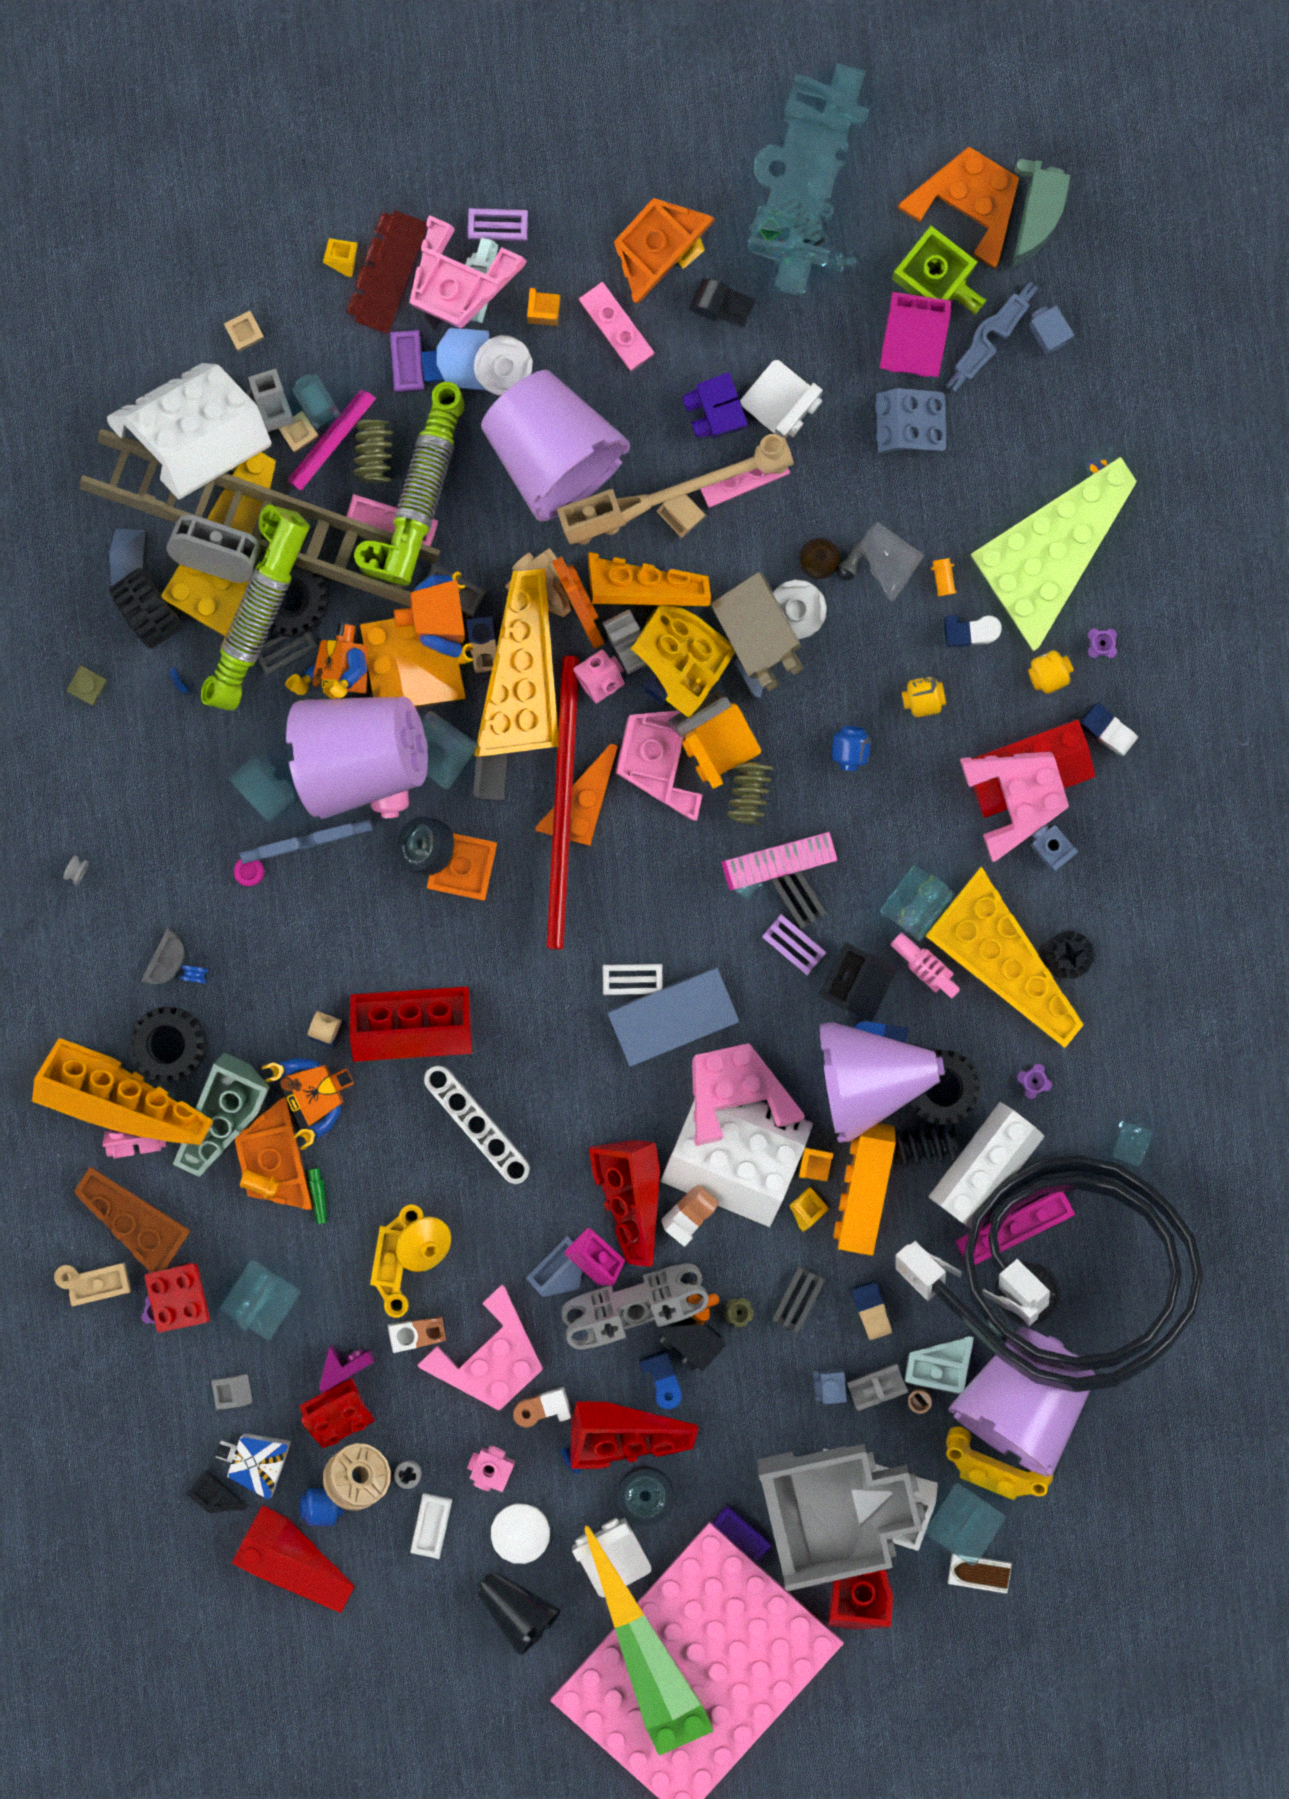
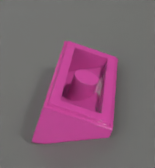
M587 1228L564 1253L599 1285L614 1286L625 1262L591 1228Z

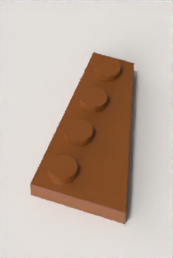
M92 1166L89 1167L74 1191L80 1200L99 1220L104 1222L119 1241L121 1240L132 1252V1255L151 1273L166 1270L192 1231Z

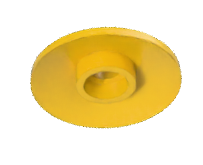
M423 1217L410 1223L402 1231L396 1244V1256L400 1264L414 1272L426 1271L439 1264L448 1253L451 1245V1232L448 1226L442 1220L435 1217Z

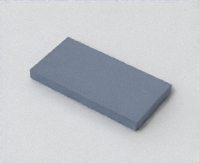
M717 966L607 1011L629 1067L740 1022Z

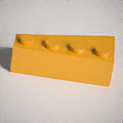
M877 1123L851 1141L850 1154H853L851 1165L847 1164L844 1177V1182L848 1183L846 1193H841L838 1209L843 1211L841 1222H835L833 1239H838L839 1250L872 1256L874 1254L896 1144L895 1126Z

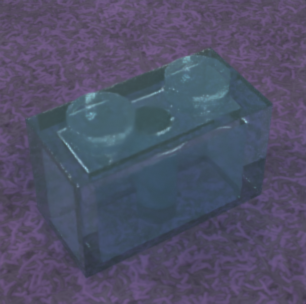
M307 374L295 382L296 386L291 390L315 429L340 415L336 404L317 374L312 377L310 374Z
M253 755L228 779L265 820L272 824L297 801L293 795L296 789L285 778L280 781L273 774L276 768L265 756L259 759L256 755Z

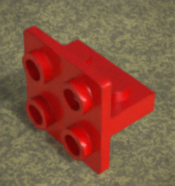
M186 1263L166 1270L145 1274L144 1278L157 1332H165L210 1321L200 1273L196 1263Z
M352 1378L299 1406L303 1415L301 1418L303 1426L323 1449L336 1445L341 1439L354 1432L364 1430L367 1425L375 1421L373 1415L365 1406L357 1385Z

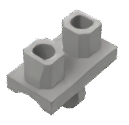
M897 1364L847 1382L857 1411L908 1393Z

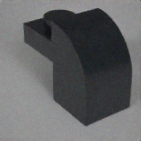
M703 278L689 306V311L715 322L719 318L744 329L756 299L730 289L727 284Z

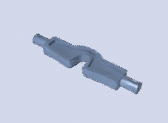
M1028 282L1019 295L1014 293L997 315L987 318L979 325L973 335L971 347L954 368L956 373L946 384L948 389L957 380V383L951 389L952 392L956 393L965 380L970 381L979 369L994 356L997 349L987 339V334L992 332L1002 339H1007L1020 318L1028 310L1030 305L1027 302L1038 291V288L1034 286L1027 294L1033 283Z
M370 819L239 853L242 864L308 849L373 830Z

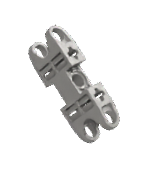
M690 1263L670 1266L643 1275L644 1283L617 1292H613L612 1286H607L569 1300L561 1310L562 1320L569 1326L566 1330L567 1342L570 1346L579 1350L598 1347L626 1338L624 1331L626 1329L656 1320L657 1326L661 1327L700 1313L708 1304V1294L705 1288L700 1286L702 1283L701 1271L697 1266ZM687 1272L697 1275L691 1282L683 1283L680 1280L682 1275ZM656 1277H659L661 1285L657 1284ZM693 1294H701L703 1296L702 1300L697 1304H690L686 1301L687 1297ZM600 1295H602L603 1303H600ZM633 1305H639L635 1308H630ZM578 1308L583 1311L582 1316L571 1319L567 1317V1313L571 1309ZM666 1309L669 1310V1314H670V1317H669V1318L667 1317ZM610 1327H611L612 1334H613L612 1336H610L609 1329H608V1328H610ZM580 1330L588 1332L587 1337L583 1340L577 1341L572 1338L574 1332Z

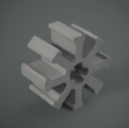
M630 610L602 623L627 675L647 665L630 649L641 633Z

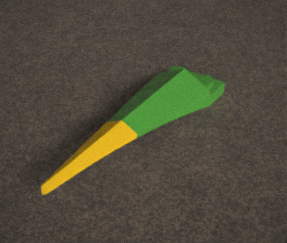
M585 1525V1534L644 1725L658 1755L665 1754L713 1732L714 1728L701 1700L640 1609L590 1527Z

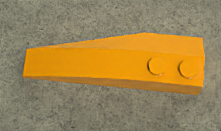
M58 1038L34 1078L32 1102L111 1130L145 1138L201 1145L213 1123L212 1119L185 1102H176L170 1098L168 1092L161 1087L154 1088L144 1082L142 1075L137 1072L132 1074L121 1067L122 1063L118 1060Z

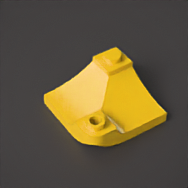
M659 605L646 621L642 632L630 648L656 674L668 696L665 700L688 718L702 704L735 653L731 642L698 616L683 608L669 605Z

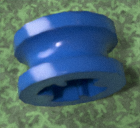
M182 965L184 975L180 976V980L207 984L204 975L208 973L209 969Z

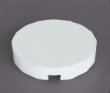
M499 335L488 339L479 348L474 360V372L477 381L484 389L496 395H503L519 380L532 373L533 361L527 347L520 340L512 336Z
M792 580L783 583L773 592L798 640L810 637L820 629L826 617L827 606L824 596L815 586L807 581Z
M514 1503L504 1507L496 1515L491 1526V1541L495 1551L503 1559L512 1563L525 1564L536 1560L545 1551L550 1540V1526L546 1516L537 1507L528 1504Z

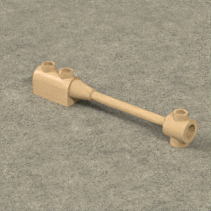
M770 434L761 440L759 446H756L754 457L649 495L643 494L617 499L612 488L557 508L569 544L578 543L584 545L597 535L617 533L620 527L625 526L627 522L651 509V506L757 468L766 475L772 472L774 474H782L787 470V467L794 465V461L785 436L780 437L776 434Z

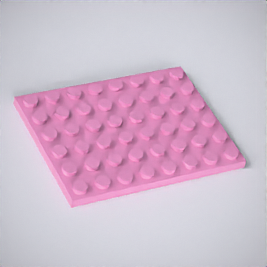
M709 1521L638 1600L637 1604L701 1700L714 1731L665 1754L658 1755L645 1728L615 1627L551 1697L550 1701L659 1799H704L838 1651L844 1642Z

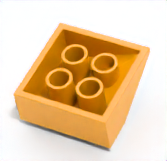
M394 618L360 625L363 644L367 645L368 648L367 666L373 697H407L415 708L466 699L460 664L456 662L455 658L423 646L421 641H416L414 639L413 626L396 628Z

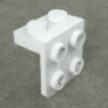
M774 360L743 396L740 403L743 409L771 432L780 437L785 436L786 439L788 435L794 437L804 425L801 420L807 412L812 415L821 405L823 400L820 397L823 390L815 383L810 386L781 361Z
M614 1518L601 1526L603 1530L594 1534L626 1586L651 1572V1565L626 1518L620 1521ZM586 1534L575 1540L576 1544L573 1545L572 1552L577 1562L581 1561L598 1595L605 1597Z

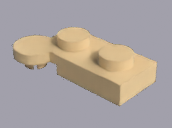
M125 1262L78 1274L73 1266L63 1265L54 1274L56 1284L60 1288L69 1289L72 1306L132 1292Z

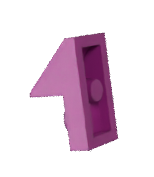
M331 1344L319 1388L321 1392L327 1391L373 1363L376 1358L372 1351L369 1349L363 1353L360 1348L345 1357L348 1362L344 1364L335 1347Z

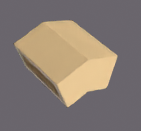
M687 494L665 501L656 511L681 538L707 516Z

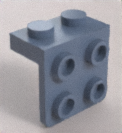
M896 388L876 394V440L878 442V453H891L903 449L940 452L946 449L945 395L942 392Z

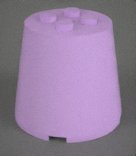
M549 370L537 371L519 380L497 399L487 411L481 423V429L532 514L539 521L557 518L559 516L557 508L590 497L617 471L622 464L619 457L622 453L623 455L628 453L630 449L629 441Z
M407 697L299 700L292 705L286 729V741L288 744L292 743L294 761H289V766L297 793L304 807L313 817L328 818L413 789L424 783L428 768V745L419 714Z
M1020 1327L1016 1331L1017 1334L1039 1349L1080 1357L1063 1348L1064 1344L1050 1335L1047 1338L1026 1327ZM1005 1343L1010 1350L1038 1369L1075 1378L1096 1375L1092 1370L1073 1372L1035 1363ZM995 1355L951 1404L948 1410L955 1414L954 1418L964 1427L1006 1456L1008 1451L1022 1458L1020 1465L1042 1476L1051 1477L1090 1390L1071 1392L1034 1383Z

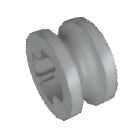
M74 855L65 870L63 879L67 881L72 879L73 884L78 885L86 873L89 862L86 860L81 862L79 857Z
M411 1460L401 1462L394 1472L395 1482L404 1489L414 1488L419 1483L422 1475L420 1466ZM407 1467L413 1468L412 1473H416V1479L411 1478L409 1482L403 1481L404 1476H400V1470L405 1471Z

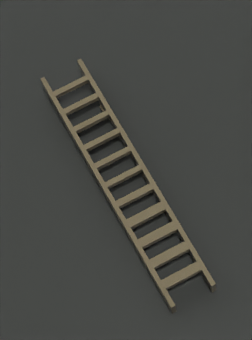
M100 428L98 443L122 452L109 484L82 475L79 489L174 523L181 516L193 515L174 508L177 497L172 492L166 505L165 502L155 499V496L147 494L157 465L162 464L142 443L126 437L121 439L117 434ZM129 454L150 461L138 494L117 487ZM226 473L206 484L195 516L202 518L214 484L235 492L223 524L225 526L231 527L242 495L262 501L263 505L252 536L259 541L262 547L261 554L265 555L270 542L259 538L261 532L258 525L263 508L271 504L295 511L301 516L318 521L306 555L299 552L294 566L410 607L411 592L403 590V585L393 583L389 585L346 569L357 536L370 541L391 545L393 533ZM329 526L346 532L334 565L317 559ZM421 544L418 558L436 564L441 550Z

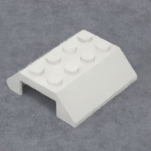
M201 363L190 371L181 375L182 379H172L168 383L145 394L144 397L136 399V405H126L121 410L119 409L107 416L110 427L121 439L125 437V431L128 428L162 464L160 480L179 500L271 446V440L256 403L218 364Z
M694 1098V1102L660 1182L686 1193L695 1186L700 1185L718 1200L717 1206L770 1227L789 1187L813 1123L803 1119L802 1122H799L796 1130L793 1129L795 1123L786 1125L785 1129L782 1130L774 1126L775 1120L772 1112L769 1119L765 1118L769 1104L758 1101L742 1105L741 1107L736 1106L715 1111L723 1138L721 1141L695 1146Z

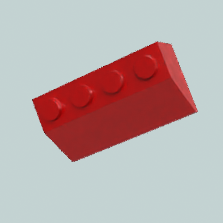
M1079 719L972 758V760L985 759V756L995 755L997 758L1014 757V754L1052 752L1064 789L1095 778L1089 746ZM998 776L972 786L983 818L1008 810Z
M469 986L351 994L350 1043L353 1062L472 1054Z

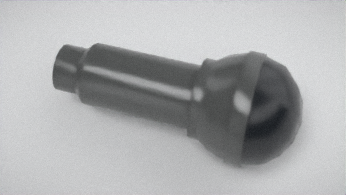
M860 538L848 558L837 566V575L842 580L849 581L856 576L857 564L868 544L866 540Z

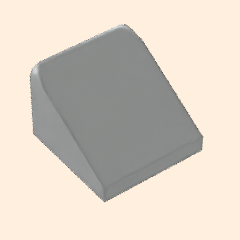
M247 1374L211 1380L216 1410L236 1408L252 1403Z

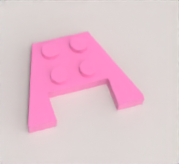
M429 215L426 223L428 227L426 240H423L421 251L423 252L420 267H417L409 303L423 312L462 329L525 266L527 261L522 256L501 247L487 274H484L442 255V252L455 229L452 225Z
M680 711L628 715L615 774L688 819L697 821L703 794L673 788L684 736L681 737L675 733L667 721L679 714Z
M1052 752L1014 754V757L997 758L995 755L985 756V759L972 760L971 757L960 759L969 787L997 776L1012 824L983 834L989 856L993 862L1000 859L1069 807Z
M750 1043L694 1056L692 1060L693 1095H695V1110L693 1112L696 1134L694 1135L695 1146L721 1141L723 1138V1133L715 1111L767 1100L777 1127L799 1123L805 1118L804 1113Z
M503 1284L482 1303L503 1327L461 1367H457L437 1345L418 1364L420 1369L499 1411L543 1370Z

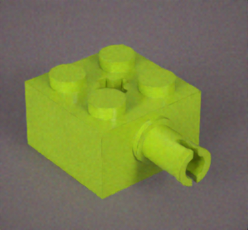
M933 226L928 228L892 276V280L911 295L952 301L956 299L974 315L978 313L979 309L987 301L966 285V279L974 271L978 262ZM935 266L940 268L938 274L931 275L929 273L930 268L933 269Z

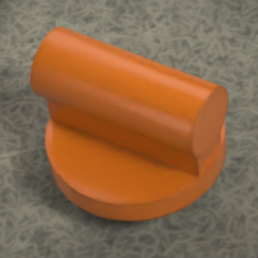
M715 1293L709 1294L706 1308L700 1313L691 1316V1318L704 1322L710 1317L709 1308L719 1303L718 1295ZM697 1294L688 1296L686 1299L690 1304H697L702 1300Z

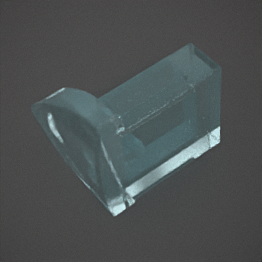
M1121 1122L1119 1126L1121 1131L1111 1156L1140 1167L1150 1140L1153 1141L1155 1134L1144 1127Z

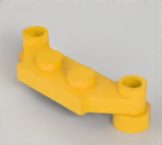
M414 1204L406 1205L400 1211L399 1216L389 1225H380L370 1285L377 1287L385 1301L384 1309L386 1313L394 1318L403 1316L409 1307L408 1299L400 1289L404 1267L397 1259L396 1244L402 1231L413 1222L407 1217L408 1211H415L417 1219L424 1217L422 1209ZM395 1299L400 1300L402 1308H394L392 1301Z
M953 1427L948 1431L946 1455L959 1469V1478L1011 1500H1015L1016 1496L1033 1494L1041 1497L1046 1495L1048 1486L1052 1483L1054 1472L1051 1477H1045L1031 1470L1030 1472L1022 1471L970 1448L971 1434L967 1429Z

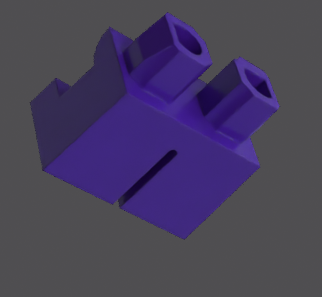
M730 372L696 384V390L682 396L687 413L702 408L705 418L691 422L696 439L712 436L714 440L722 435L747 430L748 423L741 403L738 400Z

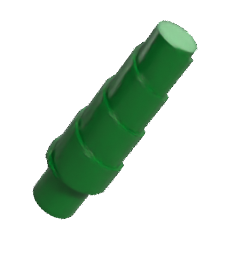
M319 1167L308 1169L309 1181L307 1182L314 1214L316 1215L317 1224L326 1223L324 1179H321Z

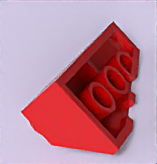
M630 1140L589 1147L593 1178L596 1185L601 1184L607 1201L603 1203L606 1211H612L617 1226L614 1231L627 1264L645 1267L652 1266L660 1179L656 1142Z
M576 1402L571 1421V1469H602L610 1467V1462L627 1459L628 1463L638 1461L637 1456L653 1453L659 1457L692 1450L698 1426L609 1402Z
M262 1505L232 1561V1564L263 1580L339 1613L342 1612L355 1587L332 1561L328 1560L315 1547L316 1545L296 1527V1524L290 1518L265 1505Z
M886 1569L832 1581L828 1626L856 1630L890 1628L893 1593Z

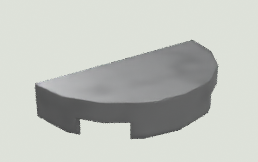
M167 928L141 980L142 982L149 984L166 983L176 977L182 969L185 959L184 945L179 936L171 929Z

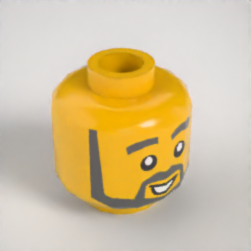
M933 676L909 680L907 691L902 692L904 709L911 708L912 715L917 718L939 714L942 706L946 705L942 681L937 682V679Z

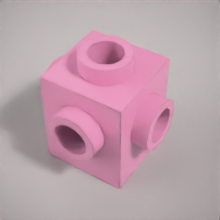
M603 649L573 668L582 688L596 704L625 685L620 674L624 671L620 662L615 656L609 658Z
M489 1445L488 1449L482 1447L479 1454L473 1452L467 1469L472 1471L469 1479L474 1480L473 1485L482 1490L490 1491L493 1488L503 1492L515 1460L505 1457L506 1452L495 1446ZM491 1465L494 1471H487L485 1466Z

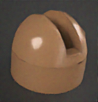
M923 1388L913 1390L908 1398L909 1408L918 1414L926 1413L932 1405V1395ZM919 1393L922 1396V1398L927 1402V1404L924 1406L922 1401L915 1394Z

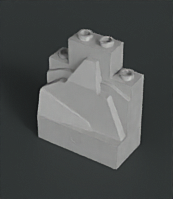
M865 1444L851 1447L844 1446L799 1457L793 1456L792 1451L757 1459L759 1479L762 1482L786 1591L893 1568L891 1558L897 1556L892 1537L922 1531L920 1521L926 1519L922 1502L916 1503L913 1492L919 1491L915 1473L909 1474L907 1464L871 1472L877 1470L873 1452L867 1453Z

